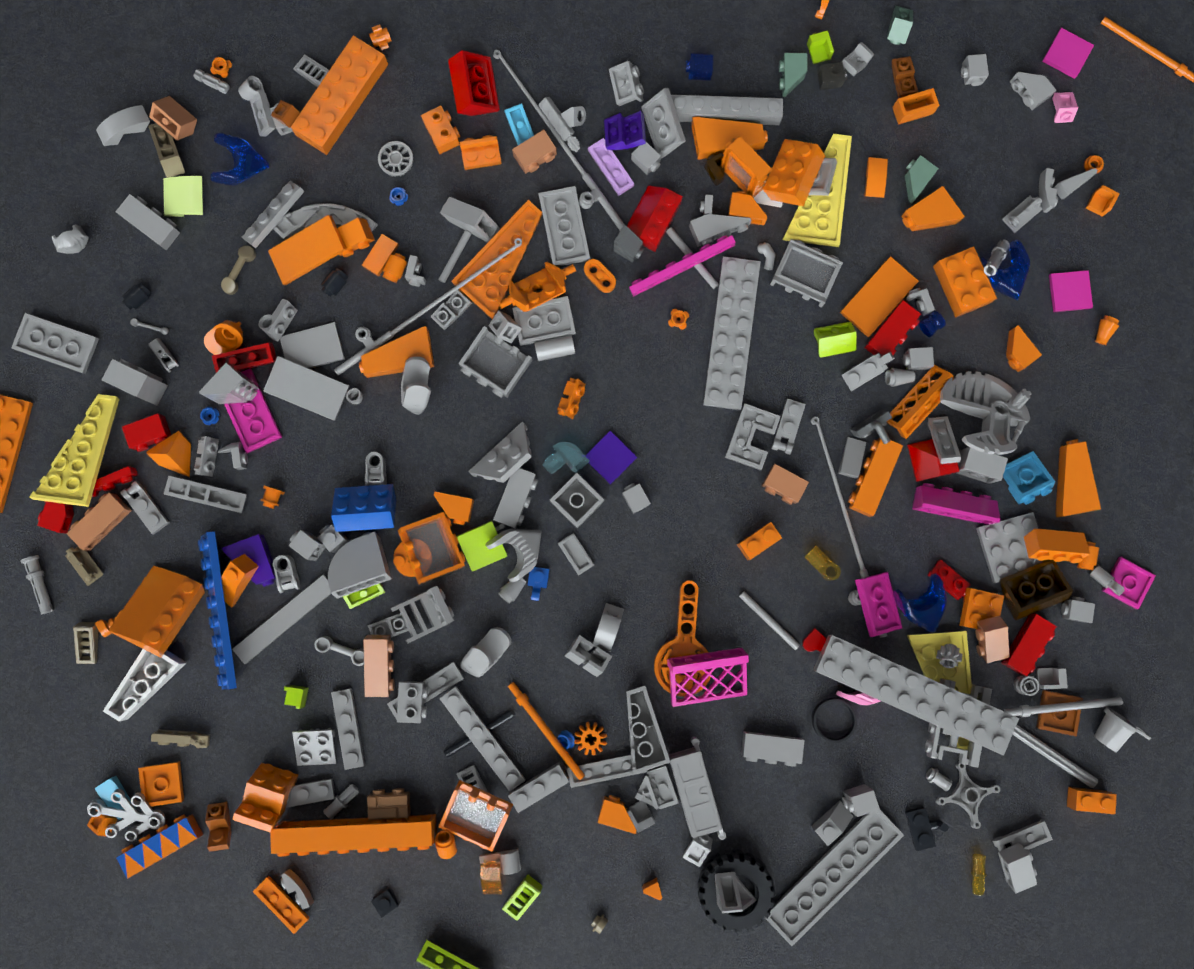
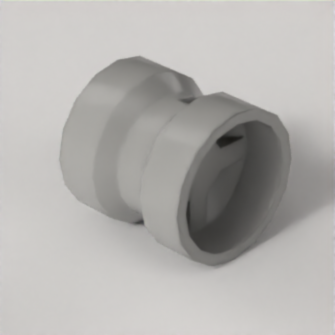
M1023 675L1016 677L1013 684L1014 689L1019 694L1028 696L1035 695L1040 687L1036 678Z

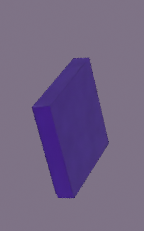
M611 431L583 457L610 485L637 459Z

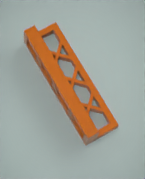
M934 365L890 412L892 418L887 423L896 428L900 436L907 439L940 403V392L943 386L951 377L952 381L954 380L952 373ZM936 372L941 374L939 379L931 381V377ZM928 387L926 393L919 394L921 388ZM916 400L913 407L906 408L908 402ZM903 414V418L898 423L893 421L896 415Z

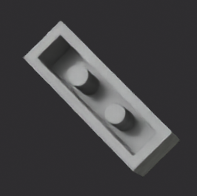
M129 194L116 210V213L167 250L180 234L175 229L177 225L168 218L166 220L162 219V214L154 207L151 210L146 207L148 203L139 196L134 198Z
M519 468L510 476L493 519L494 521L514 529L522 525L525 517L522 515L524 507H529L531 502L529 494L531 490H535L538 483L536 474Z
M743 731L741 755L746 757V761L757 762L758 759H764L765 763L777 764V761L785 762L784 765L794 767L796 763L802 764L804 740L802 738Z
M558 762L509 792L508 797L519 813L567 784L569 777L561 763Z

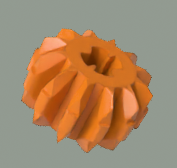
M586 722L587 729L580 725L579 729L582 733L575 732V736L580 738L574 742L575 744L582 743L578 750L581 751L585 747V755L588 754L589 750H592V755H596L595 748L602 752L603 749L599 744H607L605 740H601L606 738L607 734H600L604 727L601 726L597 730V722H594L593 728H590V723ZM588 734H592L593 737H596V740L594 739L593 743H590L589 740H585V737L588 738Z

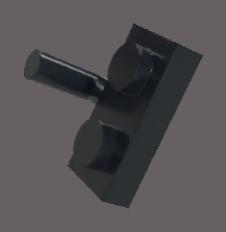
M925 807L905 811L916 851L936 847L932 830L939 828L946 832L949 829L948 825L941 820L929 822Z

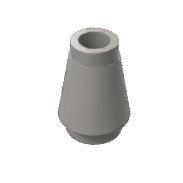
M891 368L885 372V382L891 387L915 381L914 371Z
M521 578L515 582H508L500 588L501 591L498 594L510 604L512 601H515L526 581Z

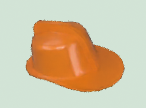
M226 320L213 327L204 337V344L208 351L217 355L239 348L243 343L241 323Z

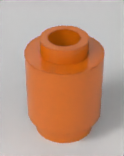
M398 253L390 255L383 269V277L397 283L398 279H401L407 265L405 257Z
M1087 542L1090 554L1078 563L1077 568L1094 570V566L1097 565L1099 547H1095L1096 543Z
M447 830L438 832L435 837L438 855L443 859H450L457 853L454 835Z

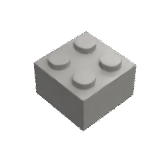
M966 447L959 451L961 461L957 463L960 472L956 474L988 484L1002 481L1008 458L996 453L987 454L986 452H980L971 447Z
M576 473L550 499V502L578 529L604 502V499Z

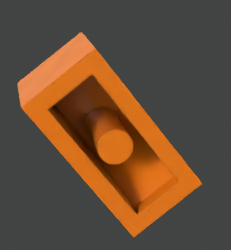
M743 191L732 192L728 216L751 218L750 224L765 225L767 215L754 198Z
M1019 325L1009 331L1006 358L1009 360L1010 367L1019 372L1042 356V354Z
M434 492L435 498L448 518L453 519L454 524L464 525L465 522L470 523L474 504L473 499Z
M609 795V798L604 796L598 816V823L636 834L637 830L620 798Z

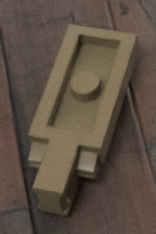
M159 729L151 735V741L158 742L159 745L177 743V746L182 747L191 744L195 745L196 748H207L210 740V734H198L197 732Z

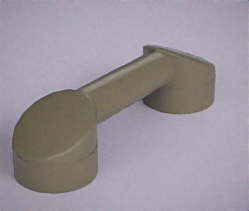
M242 246L238 250L239 258L229 276L222 280L221 287L226 294L233 295L238 291V284L235 281L245 261L251 262L255 259L256 252L251 246Z

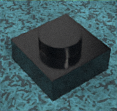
M389 888L371 900L381 918L399 906Z

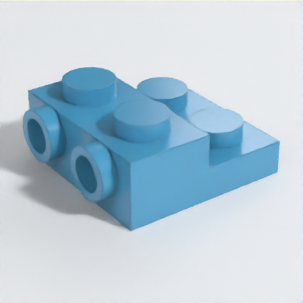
M1034 451L1006 464L1003 478L1009 485L1008 490L1018 504L1024 502L1027 505L1033 502L1035 496L1039 494L1042 496L1048 495L1052 492L1055 483Z

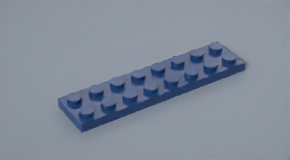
M215 531L206 532L201 536V540H198L199 551L203 552L201 568L206 573L203 583L205 590L208 589L209 597H206L207 608L211 609L209 625L214 631V636L211 637L212 646L213 648L216 647L217 655H214L215 666L219 667L220 673L217 675L218 686H221L222 690L237 688Z

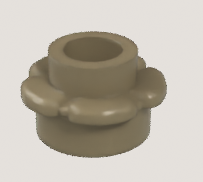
M604 914L601 917L597 915L592 922L593 932L596 931L600 934L607 924L608 920L604 917Z

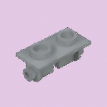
M1030 195L1002 220L1014 233L1017 232L1042 210L1041 198H1032Z
M204 436L201 437V440H198L197 454L202 455L201 458L196 457L194 470L196 475L213 477L219 439Z

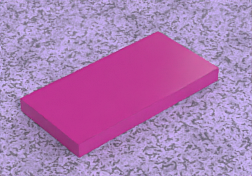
M252 369L241 373L259 388L255 398L251 401L248 400L246 403L224 404L246 453H250L282 438Z

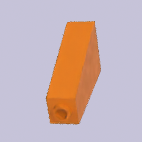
M692 117L691 127L698 160L706 159L714 153L717 155L721 152L724 153L727 143L732 139L736 140L739 136L753 150L763 149L768 141L767 131L763 130V124Z
M426 326L421 327L362 355V362H359L360 372L364 373L367 378L401 373L404 370L406 360L411 357L424 358L428 361L430 368L434 367L428 328Z
M1078 439L1066 442L1067 445L1060 447L1056 518L1101 509L1086 441L1079 443Z

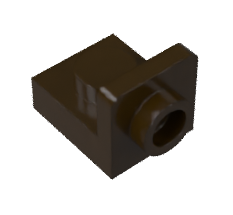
M722 152L718 155L714 153L709 156L704 167L715 186L723 182L725 175L723 168L717 165L722 162L721 160L724 157Z

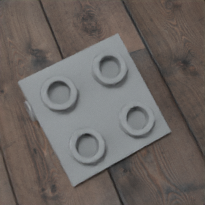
M317 728L316 730L299 729V731L292 732L297 766L336 764L333 741L335 730L331 728L320 730Z

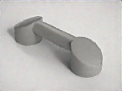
M322 636L315 641V649L320 653H325L331 649L350 656L352 663L356 666L364 664V649L354 650L334 643L328 636Z

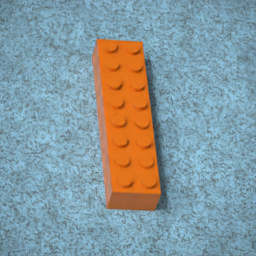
M436 814L412 815L408 818L381 820L350 818L279 822L270 833L271 854H277L278 857L289 856L290 853L304 856L309 855L310 852L325 855L329 854L330 851L345 854L349 853L350 850L365 853L369 852L370 849L386 852L390 848L406 851L410 847L426 850L434 844L437 835Z

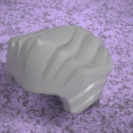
M73 225L72 231H65L59 237L52 236L57 252L74 254L79 253L86 247L85 245L89 237L81 226Z

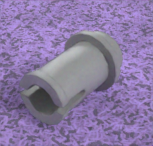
M930 768L926 773L929 783L933 782L944 791L950 789L952 780L939 773L938 769Z

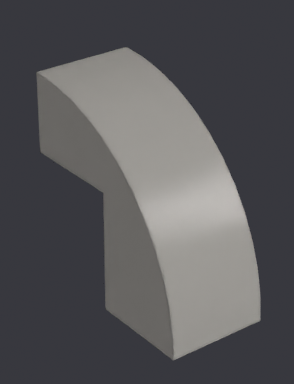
M142 105L133 106L118 111L106 118L97 127L96 131L104 146L118 145L123 134L145 132L150 120Z

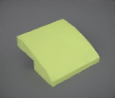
M202 176L163 178L164 216L184 217V214L203 215Z

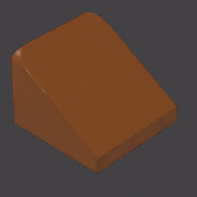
M281 100L271 113V116L291 128L300 112L293 105Z

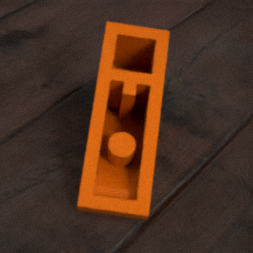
M246 554L230 561L221 577L224 600L231 608L235 606L259 567Z

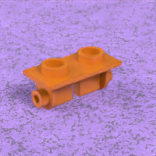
M570 378L567 381L563 394L569 397L568 399L561 398L557 408L559 415H566L570 419H574L579 409L580 399L585 392L586 384L581 380Z

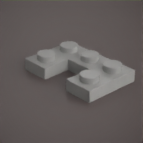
M744 404L725 458L762 470L768 452L750 446L756 429L774 435L781 416Z

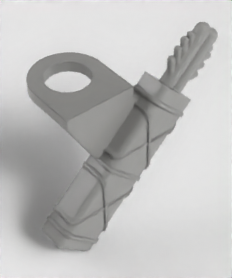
M545 97L539 103L540 109L561 139L568 141V146L572 151L578 152L580 143L576 137L572 136L575 133L572 127L583 125L586 119L585 108L583 106H575L561 113L552 99ZM579 111H581L582 114L580 121H578Z

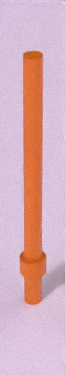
M1103 18L1101 21L1102 25L1173 69L1174 73L1178 76H1184L1194 83V73L1188 70V66L1174 61L1109 18Z
M514 682L511 683L508 688L517 698V703L524 707L578 780H581L585 774L530 704L528 696L525 693L523 694Z

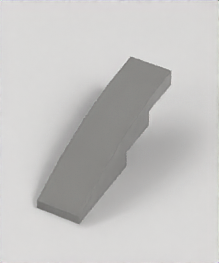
M168 476L164 495L242 513L246 494Z

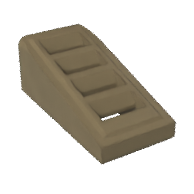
M79 622L73 626L76 664H96L98 628L95 622ZM82 653H90V656H82Z

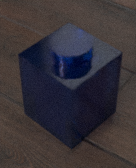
M691 54L690 61H686V72H689V79L711 81L713 55Z

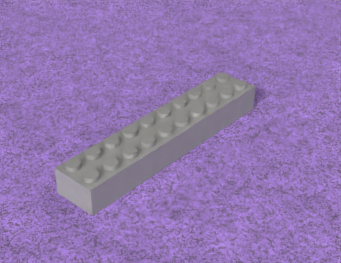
M829 634L813 669L815 672L1003 756L1019 720L1018 717Z

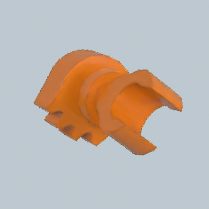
M117 617L109 619L108 623L101 619L95 622L103 637L112 634L108 630Z

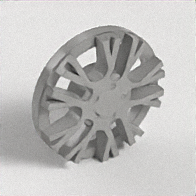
M392 141L380 149L378 163L381 169L392 177L405 175L412 167L413 154L405 143ZM393 145H398L397 151L392 150ZM409 152V157H403L405 153ZM382 154L387 155L388 158H387V159H381V158H382ZM402 165L406 166L404 170H401ZM391 166L393 167L392 172L387 170Z

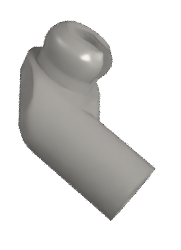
M760 243L757 250L766 257L764 269L773 270L776 254L769 243Z

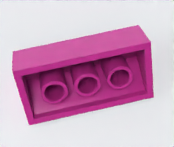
M923 483V486L916 487L913 510L986 525L1000 523L998 502L991 500V496L979 495V497L972 496L971 492L961 491L956 493L953 492L954 489L947 487L936 489L934 488L935 485Z

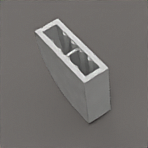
M376 532L364 533L361 537L353 539L342 546L333 557L328 570L330 593L336 598L392 579L381 538Z

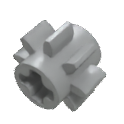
M953 644L941 646V649L937 650L936 656L937 659H940L939 664L945 668L957 667L958 662H962V654L959 653L960 648Z

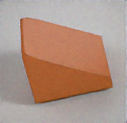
M101 814L98 817H91L87 826L96 835L106 836V828L110 824H115L118 819Z

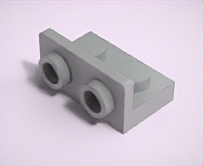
M626 61L609 69L617 105L621 106L634 100L644 101L642 95L644 94V89L639 82L640 71L636 65Z

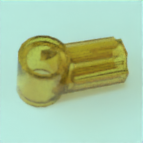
M817 546L804 557L825 580L833 581L839 578L841 573L840 567L833 563ZM828 567L835 569L834 577L827 576L826 569Z

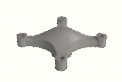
M957 762L955 766L959 771V781L955 790L947 797H937L936 803L938 805H945L946 803L958 804L969 814L971 827L978 829L981 827V823L978 820L980 802L991 793H999L1000 787L992 785L991 787L984 788L976 785L967 775L966 765Z

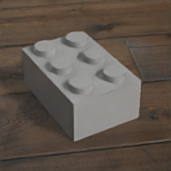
M112 359L102 378V381L157 406L168 386L162 383V378L123 359H120L119 362Z

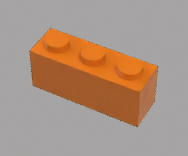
M1033 529L1024 536L1029 558H1035L1040 561L1054 560L1055 562L1071 561V563H1079L1090 554L1084 533Z

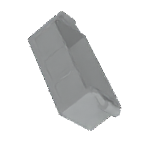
M692 737L691 743L694 746L693 748L669 754L672 772L687 825L693 838L717 831L719 839L723 840L726 838V834L722 829L699 748L700 741L697 737Z

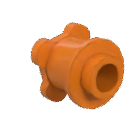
M264 486L263 488L266 490L263 499H260V501H263V506L274 509V506L279 507L280 495H284L285 492Z

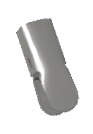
M156 338L149 343V347L169 373L173 367L179 366V363L160 338ZM169 357L171 360L166 363L164 360Z

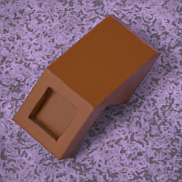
M228 803L210 804L207 806L205 822L210 830L207 848L209 852L229 849L231 823Z

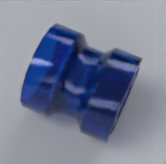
M933 311L927 319L919 322L921 331L927 337H932L936 330L946 326L944 318L937 311Z

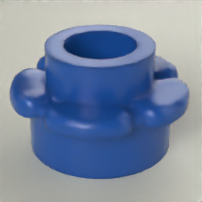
M396 187L391 190L389 199L393 204L401 206L408 200V194L405 189Z
M206 407L201 411L200 418L204 424H216L219 420V411L217 409Z
M567 730L561 731L557 739L565 749L574 747V735Z

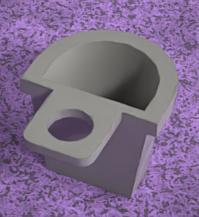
M1109 707L1104 709L1106 714L1094 735L1098 741L1116 753L1135 732H1138L1148 740L1151 739L1149 734Z

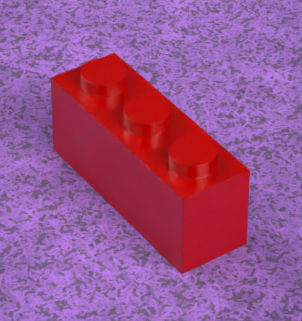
M903 300L864 348L873 355L879 353L881 357L890 352L894 355L897 351L894 349L898 343L901 345L908 337L906 334L908 330H913L920 322L918 318L921 313Z
M264 343L212 356L216 373L225 363L241 371L275 363L277 358L273 343Z
M1038 614L1029 615L1009 648V658L1003 659L1001 663L1020 675H1030L1036 667L1037 659L1044 654L1046 650L1044 647L1047 642L1053 639L1055 635L1054 630L1057 626Z

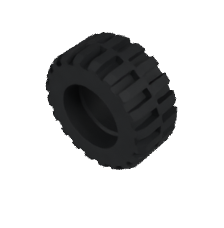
M730 850L725 851V854L721 856L720 854L715 855V859L712 862L709 860L706 863L705 870L702 869L700 873L701 878L698 880L697 885L698 897L706 917L712 920L716 927H723L724 931L727 932L735 930L736 933H742L743 929H747L749 932L753 930L752 926L756 924L758 927L763 924L762 919L764 917L768 919L771 914L769 910L775 904L773 897H775L774 882L768 870L752 854H744L739 850H736L735 853H731ZM735 872V874L748 876L754 885L753 897L756 901L744 911L722 913L717 905L715 874Z

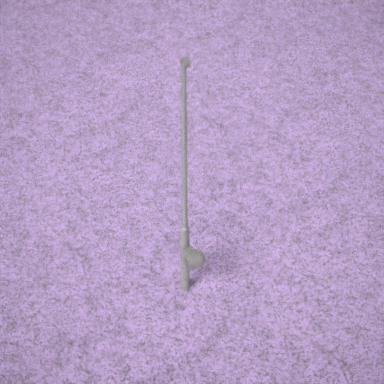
M495 50L493 57L501 59L591 189V192H583L578 200L580 207L588 209L592 207L594 202L599 201L621 231L625 225L591 176L582 168L552 124H550L547 117L503 58L501 52Z
M520 238L515 239L513 247L377 340H373L372 333L368 328H358L355 336L366 347L339 365L334 371L337 375L346 371L360 361L362 355L383 345L393 338L394 334L521 246L522 240ZM363 332H366L365 337L361 336Z
M818 417L811 418V424L816 425L858 560L861 578L868 577V571L864 567L821 430L820 420ZM858 590L851 591L848 596L849 602L855 606L861 605ZM887 633L881 634L879 637H886Z

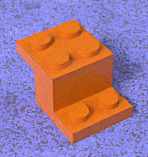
M261 763L246 783L242 803L235 811L233 820L271 833L285 812L289 793L297 782L298 774L276 768L271 764Z

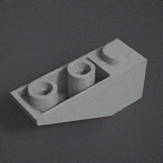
M707 214L690 221L689 228L698 247L707 244L711 245L714 242L713 240L725 235L730 237L731 233L736 231L741 233L748 229L752 220L746 217Z

